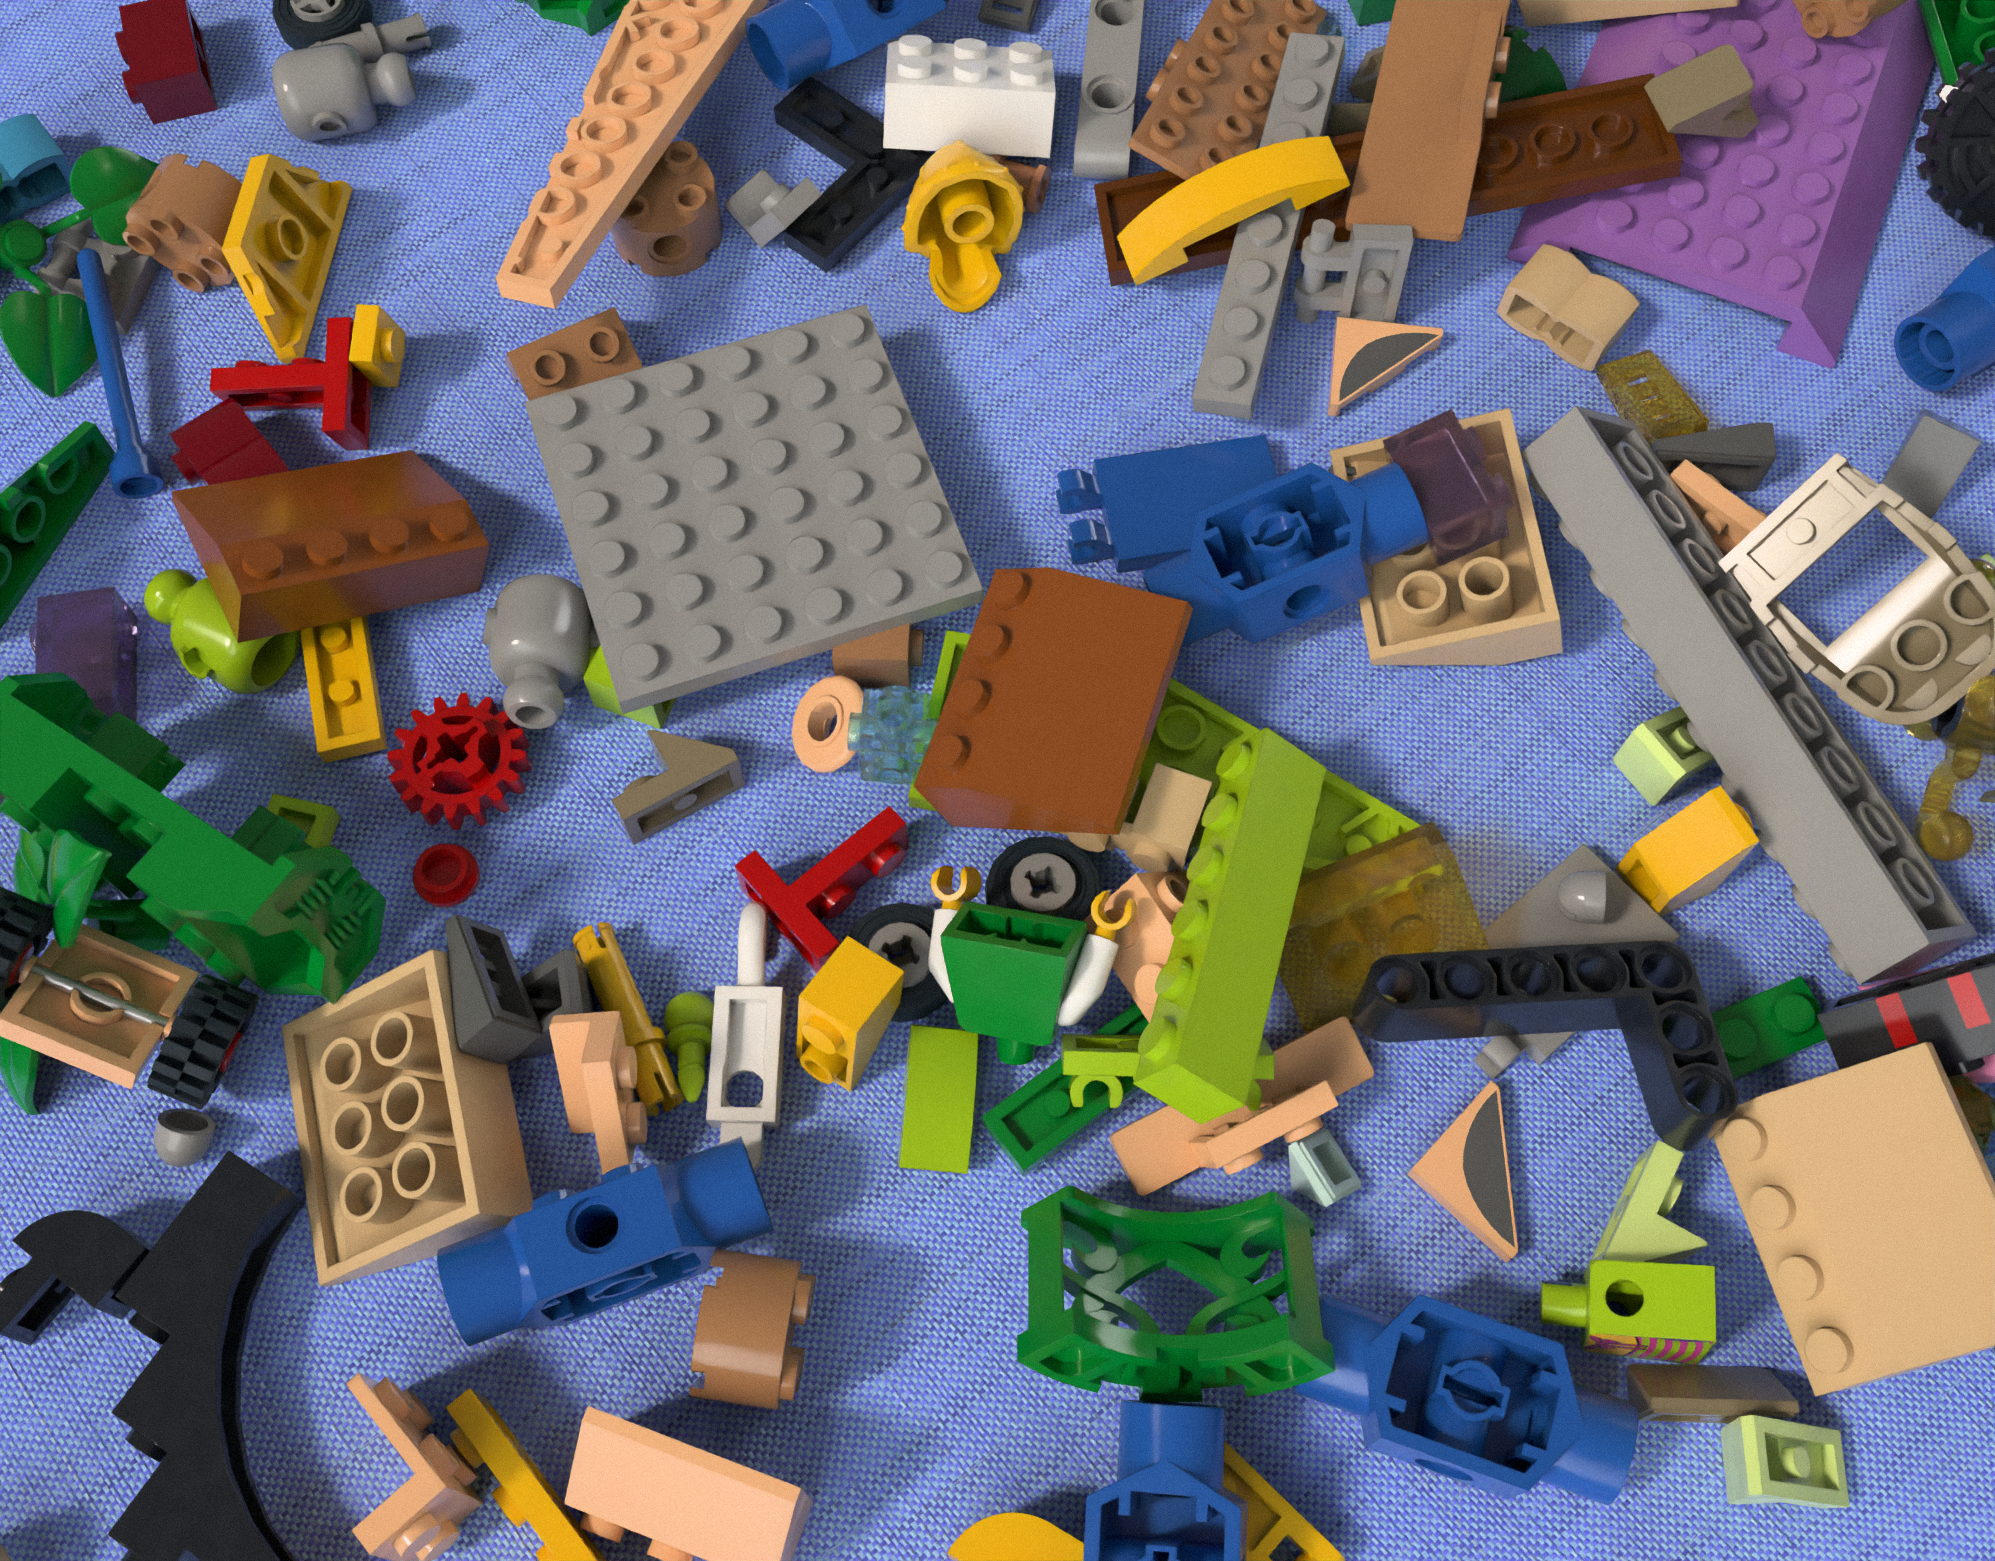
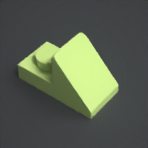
M1681 706L1640 724L1613 757L1614 764L1652 806L1659 804L1689 777L1716 762L1712 754L1702 750L1690 736L1687 729V723L1690 720Z
M1657 1140L1637 1157L1590 1261L1614 1260L1672 1263L1689 1258L1708 1245L1704 1239L1663 1218L1672 1209L1683 1186V1180L1674 1175L1684 1153Z
M1757 1415L1740 1416L1722 1427L1721 1444L1729 1504L1781 1502L1823 1509L1850 1507L1840 1430Z

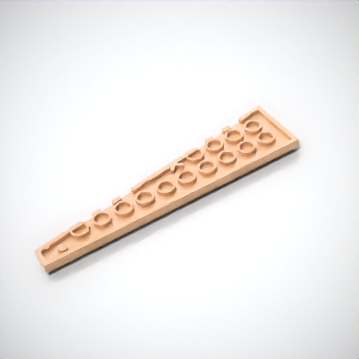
M630 0L624 6L582 95L585 104L579 117H572L566 128L568 141L562 153H554L548 166L551 176L546 188L536 192L528 209V217L521 223L496 276L501 297L553 309L557 308L745 37L746 20L762 11L770 0Z

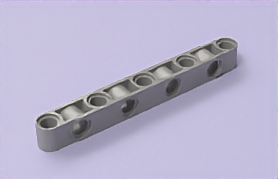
M1091 0L1073 177L1104 180L1128 178L1131 151L1128 143L1132 137L1145 0Z

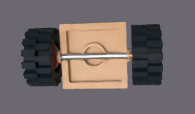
M0 887V1036L131 1090L158 1046L163 1042L160 1048L161 1052L152 1066L151 1070L153 1071L148 1077L147 1088L200 1110L203 1109L204 1105L206 1106L210 1100L212 1093L214 1094L222 1075H225L240 1046L241 1040L250 1024L249 1021L254 1015L259 995L209 974H204L201 980L197 982L199 972L83 923L80 927L76 943L72 948L59 947L54 937L42 956L38 957L40 952L45 949L49 940L46 937L53 929V908Z

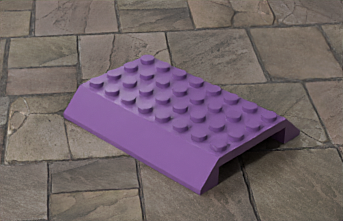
M1740 0L1736 7L1605 19L1577 88L1654 73V76L1657 77L1721 45L1731 44L1734 46L1754 83V88L1750 93L1751 101L1749 104L1760 123L1744 138L1674 133L1683 159L1679 176L1528 205L1506 258L1526 265L1543 244L1552 245L1568 252L1571 247L1786 320L1776 349L1777 351L1832 369L1839 355L1935 59L1917 1L1908 0L1857 34L1838 38L1825 35L1822 38L1816 39L1808 35L1802 27L1801 14L1792 0Z

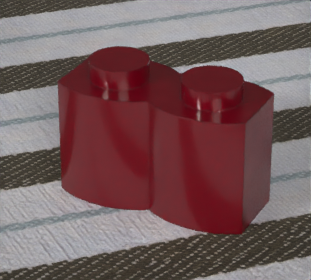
M232 397L227 398L169 433V436L179 449V451L170 455V458L191 487L200 481L206 486L290 471L278 453L261 435Z

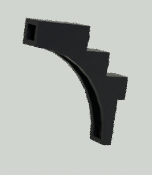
M229 1150L115 1295V1297L136 1311L128 1323L145 1336L162 1345L111 1412L132 1427L125 1440L145 1455L161 1462L107 1534L128 1549L121 1561H297L273 1528L250 1472L241 1423V1360L253 1303L274 1251L305 1202Z

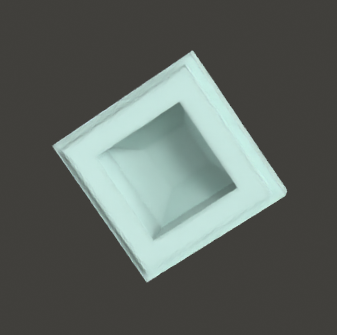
M1326 1127L1288 1146L1291 1189L1324 1207H1328L1362 1187L1360 1179Z

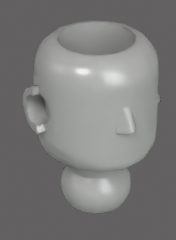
M346 43L314 44L308 48L282 53L276 58L272 67L274 91L283 120L290 133L304 141H320L365 133L371 130L377 122V104L390 103L397 107H404L417 99L415 83L408 59L405 55L396 52L383 55L377 62L365 64L361 53L352 45Z
M532 574L518 577L501 590L494 608H487L482 644L489 645L490 666L500 682L507 687L503 695V705L505 713L510 720L528 729L547 728L558 721L565 706L563 694L576 687L582 681L587 671L590 649L592 647L599 648L600 641L585 593L581 587L568 579L552 574Z

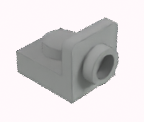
M760 170L725 202V206L761 248L785 230L822 193L808 177L790 190L784 182L778 186L767 171Z

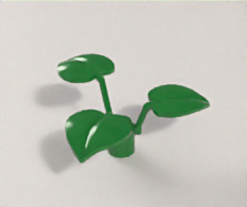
M113 146L94 148L82 154L75 161L70 173L69 184L72 195L84 207L83 209L41 229L24 220H14L4 225L0 222V269L14 272L16 278L25 279L39 291V294L30 291H17L6 297L0 308L1 339L18 370L35 388L50 398L58 397L64 393L68 387L94 365L98 356L86 302L72 294H59L52 297L49 284L33 273L30 267L38 264L44 258L47 251V238L89 218L92 220L97 235L105 243L114 246H128L122 236L127 227L125 216L132 204L140 197L159 164L124 148ZM0 172V190H1L2 183H3V179H2V174H1V172Z
M20 828L19 846L13 866L14 892L43 905L44 902L53 905V931L59 947L72 948L74 946L83 919L87 918L88 926L147 951L166 949L170 939V930L140 908L145 899H91L105 865L112 856L110 851L89 843L75 830L63 828L55 832L51 850L48 853L33 840L39 833V828L32 834ZM0 1036V1073L8 1092L27 1114L41 1115V1112L33 1102L39 1052Z

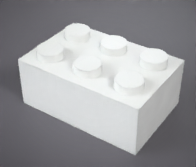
M905 35L900 37L899 40H888L883 148L938 151L942 146L952 144L953 141L963 140L965 144L977 148L983 154L1050 158L1056 97L1052 50H1042L1040 45L1032 42H1015L1010 47L987 46L986 42L974 38L958 39L954 44L932 43L930 38L922 35Z

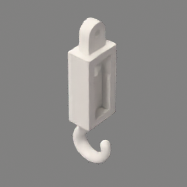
M756 901L746 904L740 916L737 986L715 985L706 1121L712 1128H721L720 1144L740 1136L742 1137L755 1172L761 1166L763 1158L764 1129H779L787 1005V996L783 987H766L765 957L768 910L763 903ZM742 1072H751L761 1077L763 1080V1096L758 1105L755 1107H733L727 1101L728 1082L733 1076Z

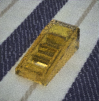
M1650 349L1597 367L1596 375L1619 417L1634 421L1650 447H1652L1655 439L1708 430L1709 420ZM1644 377H1646L1647 381L1630 387L1627 384L1628 382L1641 379ZM1657 396V397H1655V398H1652V399H1649V400H1646V401L1641 402L1642 400H1645V399H1648V398ZM1667 415V417L1656 420V418Z

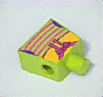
M1592 1260L1587 1265L1581 1283L1541 1280L1539 1299L1540 1324L1580 1327L1581 1350L1586 1352L1696 1366L1716 1343L1715 1266ZM1606 1302H1616L1622 1305L1629 1316L1615 1314L1609 1309Z

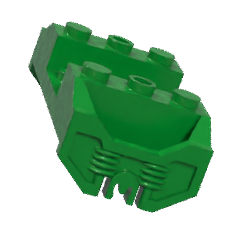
M63 672L8 675L0 682V795L5 798L0 803V812L29 834H32L39 828L40 831L33 840L48 853H50L55 832L63 828L75 830L89 843L110 851L112 856L105 865L95 891L100 893L109 885L128 899H132L139 890H142L148 897L142 902L140 908L167 929L174 932L173 937L205 960L204 964L228 983L239 987L246 979L267 994L321 996L333 1005L336 1004L379 952L386 905L384 896L371 884L360 878L361 873L352 866L354 862L347 854L333 845L319 848L312 847L303 841L307 834L302 829L282 816L275 815L261 805L258 806L234 835L229 838L161 794V791L185 766L180 759L167 752L170 748L118 711L109 717L94 707L95 702L86 696L88 692L74 679Z

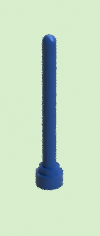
M84 248L77 254V264L118 449L114 453L113 461L109 465L114 493L123 498H146L162 490L164 482L158 459L152 456L151 452L142 445L101 256L92 248Z

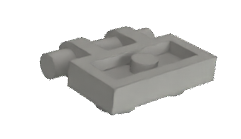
M87 219L57 233L51 245L55 252L47 268H40L36 275L49 284L52 297L59 294H72L85 301L81 278L80 280L72 279L70 276L77 264V254L84 248L96 250L102 259L118 334L127 335L161 263L152 256L136 252L130 246H114L105 243L102 239H91L90 236L94 230L91 219ZM32 286L33 290L35 291L34 293L39 294V291L34 286Z
M1327 219L1314 221L1311 234L1304 239L1300 259L1305 266L1303 275L1296 280L1293 299L1297 304L1296 318L1303 323H1312L1317 320L1319 310L1334 311L1335 324L1337 317L1394 323L1414 242L1412 226L1353 224L1349 242H1336L1333 239L1335 225L1332 221ZM1343 271L1341 282H1328L1325 279L1326 272Z

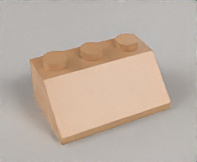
M588 1406L580 1426L564 1504L584 1512L578 1527L619 1544L625 1529L652 1539L647 1555L662 1561H692L694 1556L706 1561H792L814 1501L800 1487Z

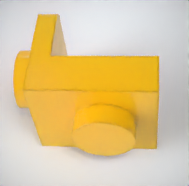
M356 305L349 361L372 382V386L399 387L401 365L405 353L406 333L380 305Z

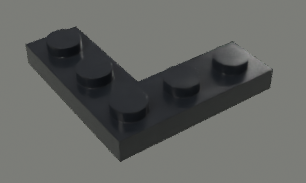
M811 76L800 83L774 107L775 121L778 125L847 171L783 230L784 244L827 273L912 192L914 184L919 177L920 168L932 154L924 150L883 148L884 123Z

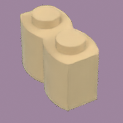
M1543 244L1508 284L1496 312L1518 332L1530 338L1544 341L1556 355L1578 368L1593 371L1628 328L1640 303L1621 283L1601 275L1591 274L1574 254L1552 245Z

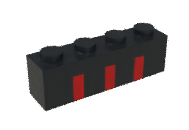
M1995 952L1827 1000L1817 1014V1017L1839 1070L1924 1042L1933 1043L1947 1077L1965 1074L1985 1065L1983 1057L1995 1054Z

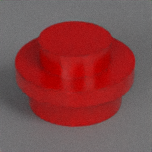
M437 844L429 847L419 856L413 870V885L417 893L425 902L436 907H452L464 902L474 893L480 879L479 866L474 856L464 847L455 844Z

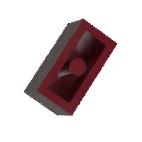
M147 0L119 6L123 30L115 32V37L122 58L130 68V70L122 71V77L134 105L143 104L153 125L218 110L203 33L188 1Z

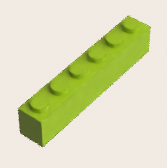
M1268 727L1263 728L1242 743L1240 741L1232 743L1218 761L1216 773L1219 775L1214 797L1202 816V825L1205 829L1200 847L1187 869V879L1190 881L1184 904L1176 914L1171 926V934L1174 936L1168 961L1160 971L1155 982V992L1158 994L1151 1021L1144 1029L1138 1042V1053L1141 1057L1133 1084L1199 1124H1204L1246 1105L1327 769Z

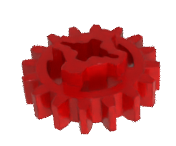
M460 693L456 706L447 707L441 697L434 698V713L427 716L415 709L411 712V715L417 726L412 731L397 728L394 734L403 749H396L387 753V759L396 770L389 775L390 782L397 793L402 794L400 798L406 808L411 813L420 810L428 825L435 826L443 815L446 816L453 830H460L464 817L473 815L480 826L486 825L487 814L485 810L494 806L497 810L506 813L510 810L504 798L508 791L524 793L526 787L517 773L532 770V762L527 752L524 751L530 747L529 741L523 729L517 728L519 725L510 720L505 710L499 712L493 699L486 696L477 708L474 707L467 693ZM498 762V765L495 771L493 772V767Z

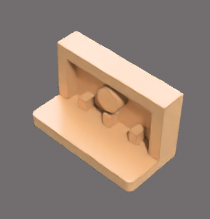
M620 1011L553 1016L549 1030L570 1131L575 1134L595 1133L603 1175L612 1169L633 1163L636 1145L645 1144L647 1140V1114L644 1102L636 1101L634 1090L637 1084L636 1053L633 1046H626Z

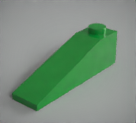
M84 421L0 489V630L109 473V465L113 461L115 452L96 424Z

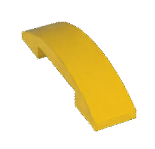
M1329 136L1307 137L1275 143L1221 162L1176 186L1134 218L1117 236V239L1137 286L1188 262L1189 260L1184 248L1289 198L1297 211L1350 186V183Z

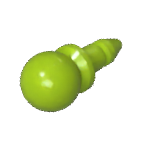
M687 991L676 995L668 1003L664 1012V1024L669 1033L667 1046L671 1053L678 1056V1083L685 1099L690 1103H694L699 1099L706 1080L704 1070L705 1055L711 1052L714 1011L713 1002L706 995L695 991Z

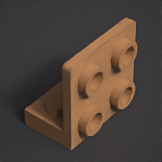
M615 307L507 352L505 363L514 382H520L528 401L643 368Z

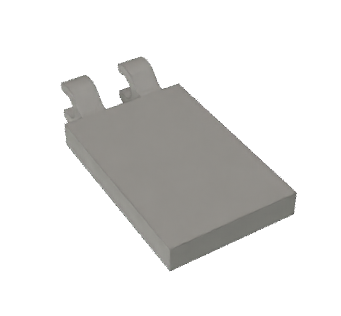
M1583 843L1461 951L1651 940L1666 941L1673 944L1681 935ZM1578 871L1605 872L1606 905L1602 925L1572 921L1560 911L1556 899L1560 883L1569 874ZM1518 988L1521 992L1529 995L1526 991ZM1450 991L1454 996L1464 999L1460 994ZM1577 1031L1495 1036L1482 1048V1052L1473 1061L1493 1080L1524 1051L1540 1066Z

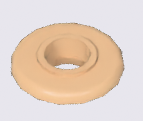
M843 675L825 677L813 684L801 698L793 718L792 740L795 753L804 766L818 773L834 772L847 764L859 749L867 728L868 707L865 694L856 681ZM837 714V724L833 733L829 735L831 722Z

